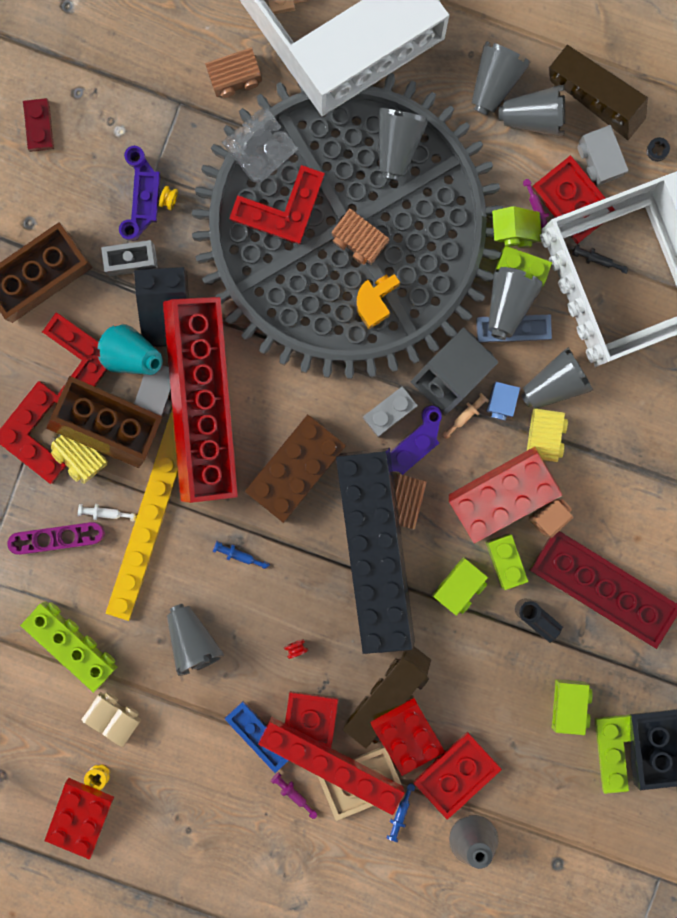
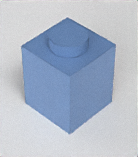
M499 382L493 383L486 411L492 413L491 418L506 421V417H513L520 387Z

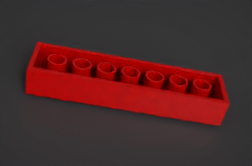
M191 298L163 302L180 499L182 502L194 503L238 497L221 298Z

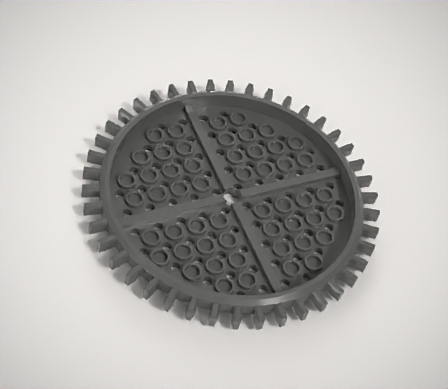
M393 73L386 77L383 89L370 86L330 111L325 117L319 115L318 110L299 83L298 87L301 93L290 97L286 87L280 82L276 85L277 94L282 101L273 107L270 106L267 98L262 94L257 96L258 105L264 113L256 120L247 110L243 108L239 110L242 121L248 125L242 134H239L233 127L228 125L223 128L227 137L235 141L230 151L225 150L219 145H212L211 150L215 156L224 159L220 170L209 165H203L201 168L203 174L207 177L215 178L216 182L213 189L196 187V195L201 198L211 199L210 210H192V216L198 220H209L210 230L192 233V238L198 242L210 240L212 251L197 255L196 261L199 264L215 261L218 269L217 272L207 274L202 278L205 285H212L217 281H223L226 290L215 297L221 298V304L232 298L238 306L228 314L226 321L232 324L242 315L249 319L251 324L244 329L241 335L245 341L252 338L258 329L267 335V338L260 346L259 351L265 355L270 351L275 341L285 346L283 353L280 355L279 362L284 366L289 362L293 351L304 354V359L301 363L302 373H307L310 369L312 358L325 360L323 367L324 378L330 377L333 361L346 363V378L352 379L354 375L353 363L366 361L367 373L371 378L375 377L377 370L374 359L386 357L390 370L396 372L398 371V362L395 358V353L406 350L409 359L414 364L420 361L419 354L415 350L414 345L421 340H424L428 348L435 353L439 350V345L431 334L437 328H442L445 334L451 338L457 334L455 328L447 322V319L453 312L465 321H469L472 318L469 310L460 305L463 298L468 296L476 302H482L485 298L480 291L471 287L475 277L486 282H492L493 273L479 268L481 259L499 260L501 252L495 249L484 248L486 237L494 238V228L486 227V217L493 216L492 211L503 209V206H485L484 196L497 193L500 186L499 183H491L486 186L481 185L478 176L492 170V161L484 162L475 167L470 156L477 154L482 149V142L478 141L468 148H464L459 138L466 135L470 125L466 122L452 132L445 124L451 119L454 108L449 106L444 109L439 117L435 116L429 109L435 102L436 94L431 92L427 95L422 105L411 100L416 89V82L412 80L406 86L404 95L392 92L391 90L395 84ZM380 108L413 113L428 118V124L423 135L427 136L428 141L419 142L405 175H399L398 180L384 177V172L380 171V167L377 165L379 161ZM354 118H359L361 120V124L354 125L352 123V120ZM305 122L307 126L305 129H300L298 124ZM335 130L340 132V136L337 138L331 136V133ZM280 134L286 136V139L282 142L277 140V136ZM367 139H371L374 144L366 146L364 142ZM312 143L319 144V148L317 150H312L310 148V145ZM263 147L265 151L262 154H258L256 149ZM346 151H350L353 154L350 159L344 157L343 154ZM296 155L298 161L295 163L290 162V156ZM438 156L441 161L433 163L431 158ZM324 164L332 166L330 171H325L322 167ZM301 165L325 173L317 196L323 199V203L320 205L314 204L301 244L292 243L294 247L290 251L284 248L285 244L289 241L230 221L229 219L237 195L258 203L267 201L269 207L285 212ZM274 167L277 169V173L270 175L268 170ZM417 168L420 172L419 175H412L411 169ZM358 172H363L365 174V178L359 180L356 178V174ZM451 177L453 183L446 184L444 178ZM249 180L256 181V185L252 188L248 187L247 183ZM391 181H397L399 186L397 188L390 187L389 183ZM336 185H343L344 190L337 192L335 190ZM284 188L290 191L287 196L281 195L280 192ZM425 189L431 190L432 195L426 197L424 196L423 191ZM371 193H375L378 198L372 201L368 196ZM460 197L465 200V204L459 205L457 203V199ZM407 201L411 204V207L404 209L402 203ZM350 205L355 206L358 215L389 238L388 244L372 265L366 262L365 265L361 264L357 268L353 267L351 262L355 260L352 257L354 252L347 247L345 250H342L333 243L334 237L331 232L346 214L347 208ZM437 210H442L444 212V217H437L435 212ZM383 214H388L390 216V220L384 222L382 221L381 216ZM328 218H334L336 222L330 226L326 221ZM415 223H422L424 228L422 230L415 229ZM308 230L314 231L315 235L312 238L306 237L305 233ZM455 231L457 237L454 239L449 238L448 232ZM258 234L260 236L259 241L253 242L251 240L252 235ZM395 235H401L403 240L400 243H397L394 241L393 237ZM429 243L435 244L436 250L429 251L427 245ZM233 246L239 248L237 254L230 253V249ZM320 251H325L327 253V257L325 259H320L318 257V253ZM266 255L273 257L270 263L263 261ZM413 256L415 262L412 264L407 263L406 257ZM300 263L306 265V269L302 272L297 270V265ZM441 264H446L448 266V271L442 272L439 266ZM246 267L251 268V274L244 275L242 273L243 269ZM392 268L400 281V285L381 298L389 310L390 316L369 330L364 322H357L355 316L359 314L357 310L358 291L367 280L373 283L374 288L376 286L375 282L386 275L385 270ZM332 272H337V273H339V275H340L339 279H337V280L331 279V277H330L331 273H332ZM278 276H283L285 278L283 284H278L276 282V278ZM422 276L427 278L425 285L420 284L418 281ZM312 284H316L319 287L315 293L309 290ZM258 288L264 290V294L260 297L255 295V290ZM404 289L407 294L405 297H399L397 291ZM345 293H350L352 295V299L350 301H345L343 299V295ZM290 297L297 298L298 301L295 305L288 303ZM434 297L440 300V304L437 306L431 304V299ZM324 305L331 307V311L328 314L322 312ZM270 309L276 310V316L273 318L267 315ZM417 310L419 312V316L417 318H412L410 316V311ZM308 318L310 320V324L308 326H303L301 324V319ZM391 322L397 323L398 329L395 331L390 330L389 324ZM337 326H341L344 330L340 335L334 332ZM375 335L377 337V341L375 343H370L368 341V336Z

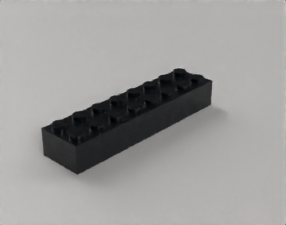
M390 448L340 453L336 456L362 653L371 654L412 650L415 644Z

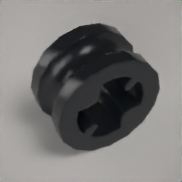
M654 138L647 146V156L655 162L664 160L669 154L670 144L664 138ZM655 144H659V147L661 145L664 147L659 156L657 152L656 154L652 152Z

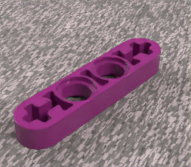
M89 522L18 532L9 537L7 546L12 553L21 555L92 545L103 540L105 531L101 524ZM91 526H93L94 530L99 531V535L95 536V540H92L91 536L81 537L83 542H80L81 535L78 527H81V532L90 531ZM67 529L75 534V539L70 544L65 543L62 539V534ZM41 533H46L50 536V544L47 547H42L38 543V537ZM30 534H32V544L23 545L22 550L18 546H14V542L18 541V536H20L21 540H30Z

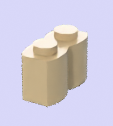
M100 692L81 720L115 744L123 747L141 721L138 717L139 713L130 706L122 707L117 703L118 698L111 693L106 692L103 694Z

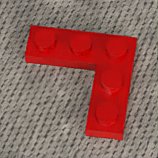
M301 165L285 212L237 195L229 219L230 221L300 245L325 173Z
M56 312L42 333L82 360L71 377L96 387L108 370L103 367L98 358L100 357L99 342ZM63 388L60 390L58 395L53 400L54 402H58L59 397L63 391Z
M38 381L0 428V445L49 484H53L66 468L64 462L58 463L52 456L51 451L30 436V433L55 403L53 400L57 394L41 381Z

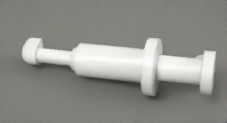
M79 504L78 516L93 515V520H97L98 517L110 519L125 517L130 518V521H136L137 518L135 513H120L117 509L99 508V504H95L94 508L83 507V504Z

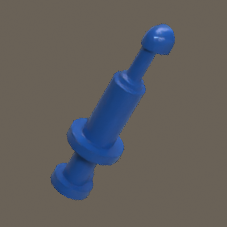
M216 541L212 552L216 553L218 551L226 554V560L233 558L248 565L256 564L263 569L268 568L270 565L266 561L260 562L255 560L252 555L234 549L235 545L233 544L228 548L223 546L221 542Z
M408 784L405 797L399 803L395 818L390 819L393 827L390 835H387L386 838L391 841L398 842L397 835L400 827H406V824L403 822L410 805L408 801L411 791L415 790L413 784Z

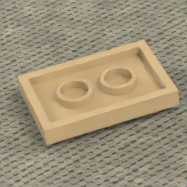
M384 746L353 758V760L402 785L392 759ZM318 776L336 821L374 806Z

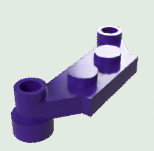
M134 145L128 147L124 154L126 162L135 169L131 220H124L119 226L120 235L127 241H136L152 222L157 223L160 191V172L152 169L146 160L143 150L139 146ZM135 157H140L138 161H133ZM134 229V233L128 235V231Z
M434 405L424 407L421 412L423 424L390 451L393 472H400L403 475L439 444L437 435L442 413L438 407ZM436 412V418L430 420V414Z

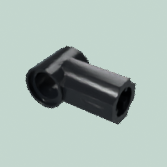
M524 598L515 605V613L518 618L528 624L547 642L551 643L561 633L563 626L536 602ZM532 605L533 613L528 617H524V607Z

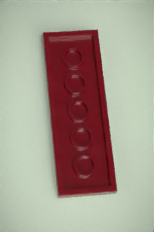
M560 531L552 538L549 537L529 569L532 573L655 649L659 647L677 617V603Z

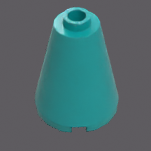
M127 324L109 327L102 334L98 343V349H100L99 361L104 368L111 372L153 375L162 366L163 358L161 353L135 328Z

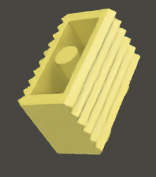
M533 409L527 450L536 447L544 461L558 462L559 458H562L564 454V443H561L562 433H566L568 419H564L565 413Z
M62 435L51 444L52 456L58 463L64 462L68 466V473L76 482L80 480L85 484L107 465L108 461L99 451Z

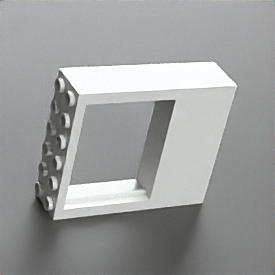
M240 0L321 116L326 115L444 40L449 19L448 12L439 0H362L294 43L264 0Z
M677 171L551 219L541 229V242L549 250L551 255L549 261L552 262L551 267L554 271L557 270L560 278L558 281L560 290L563 294L566 293L569 300L568 310L571 316L576 318L578 335L581 340L585 341L588 348L586 349L587 358L591 363H594L595 367L676 336L677 316L605 344L563 238L645 207L677 286ZM613 206L615 211L610 212L607 208Z

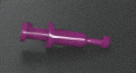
M525 179L523 185L524 187L527 186L529 191V201L533 211L540 212L541 228H543L547 224L546 217L550 215L549 213L545 214L538 195L533 192L531 181Z
M279 772L273 776L271 782L273 784L276 783L282 788L280 792L282 796L287 795L299 807H304L310 813V818L315 819L317 817V812L312 810L306 804V799L293 788L294 783L292 781L286 783L281 778Z

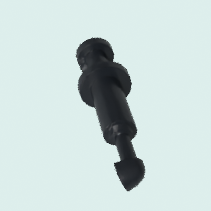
M576 244L572 255L587 258V264L594 262L606 268L614 267L621 270L622 273H628L626 266L618 265L612 261L613 259L595 253V248L587 251L580 248L579 244Z

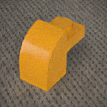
M395 274L391 277H388V275L381 277L375 282L376 286L374 288L369 280H367L358 291L357 310L369 330L390 316V312L381 298L399 287L400 281Z

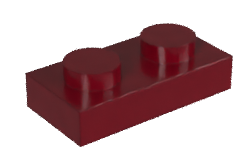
M44 98L23 101L28 150L32 152L54 149L49 100Z

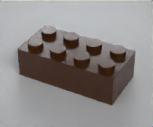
M60 222L0 262V313L5 320L14 323L93 268L70 233Z
M69 376L46 429L140 468L147 457L162 416Z
M307 414L244 492L284 523L335 461L336 456L344 450L346 445Z

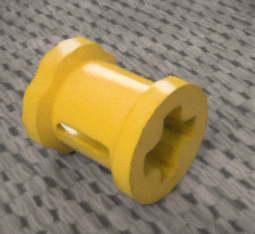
M103 764L94 765L86 773L84 784L97 790L103 789L110 779V770ZM99 774L101 778L95 781L93 778Z

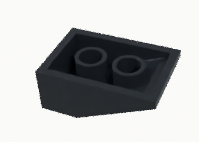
M184 267L134 270L141 335L153 347L167 346L163 302L173 299H189L187 271Z
M677 709L630 714L631 767L634 785L640 791L677 787Z

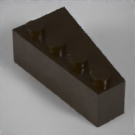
M568 44L549 66L550 81L555 86L564 85L567 93L607 125H611L626 140L632 137L646 119L647 96Z
M413 646L412 650H404L400 661L395 658L385 673L386 678H379L370 691L371 696H365L347 719L343 731L366 749L371 743L376 744L380 739L370 722L414 698L412 695L417 688L421 690L429 680L427 676L431 659L415 646Z

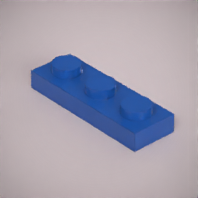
M244 701L225 717L228 724L274 773L289 761L258 745L266 724Z

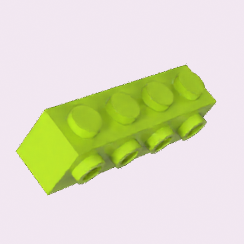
M46 601L40 603L20 626L94 693L118 668L114 664L116 662L115 659L107 652L102 653L96 648L97 643L88 635L84 637L78 631L79 627L71 619L66 620L59 614L61 610L52 602L47 603Z

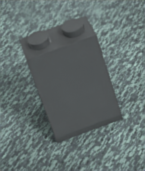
M463 327L410 382L446 416L499 362L489 350L485 349L476 340L472 333Z

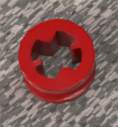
M304 639L283 647L289 653L287 655L288 659L309 651L307 647H304Z

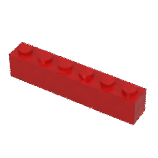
M271 717L259 740L258 745L391 815L395 813L405 793L404 787L397 782L274 717Z

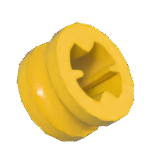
M165 186L160 196L159 207L167 206L168 210L171 211L178 197V189L170 190L169 186Z

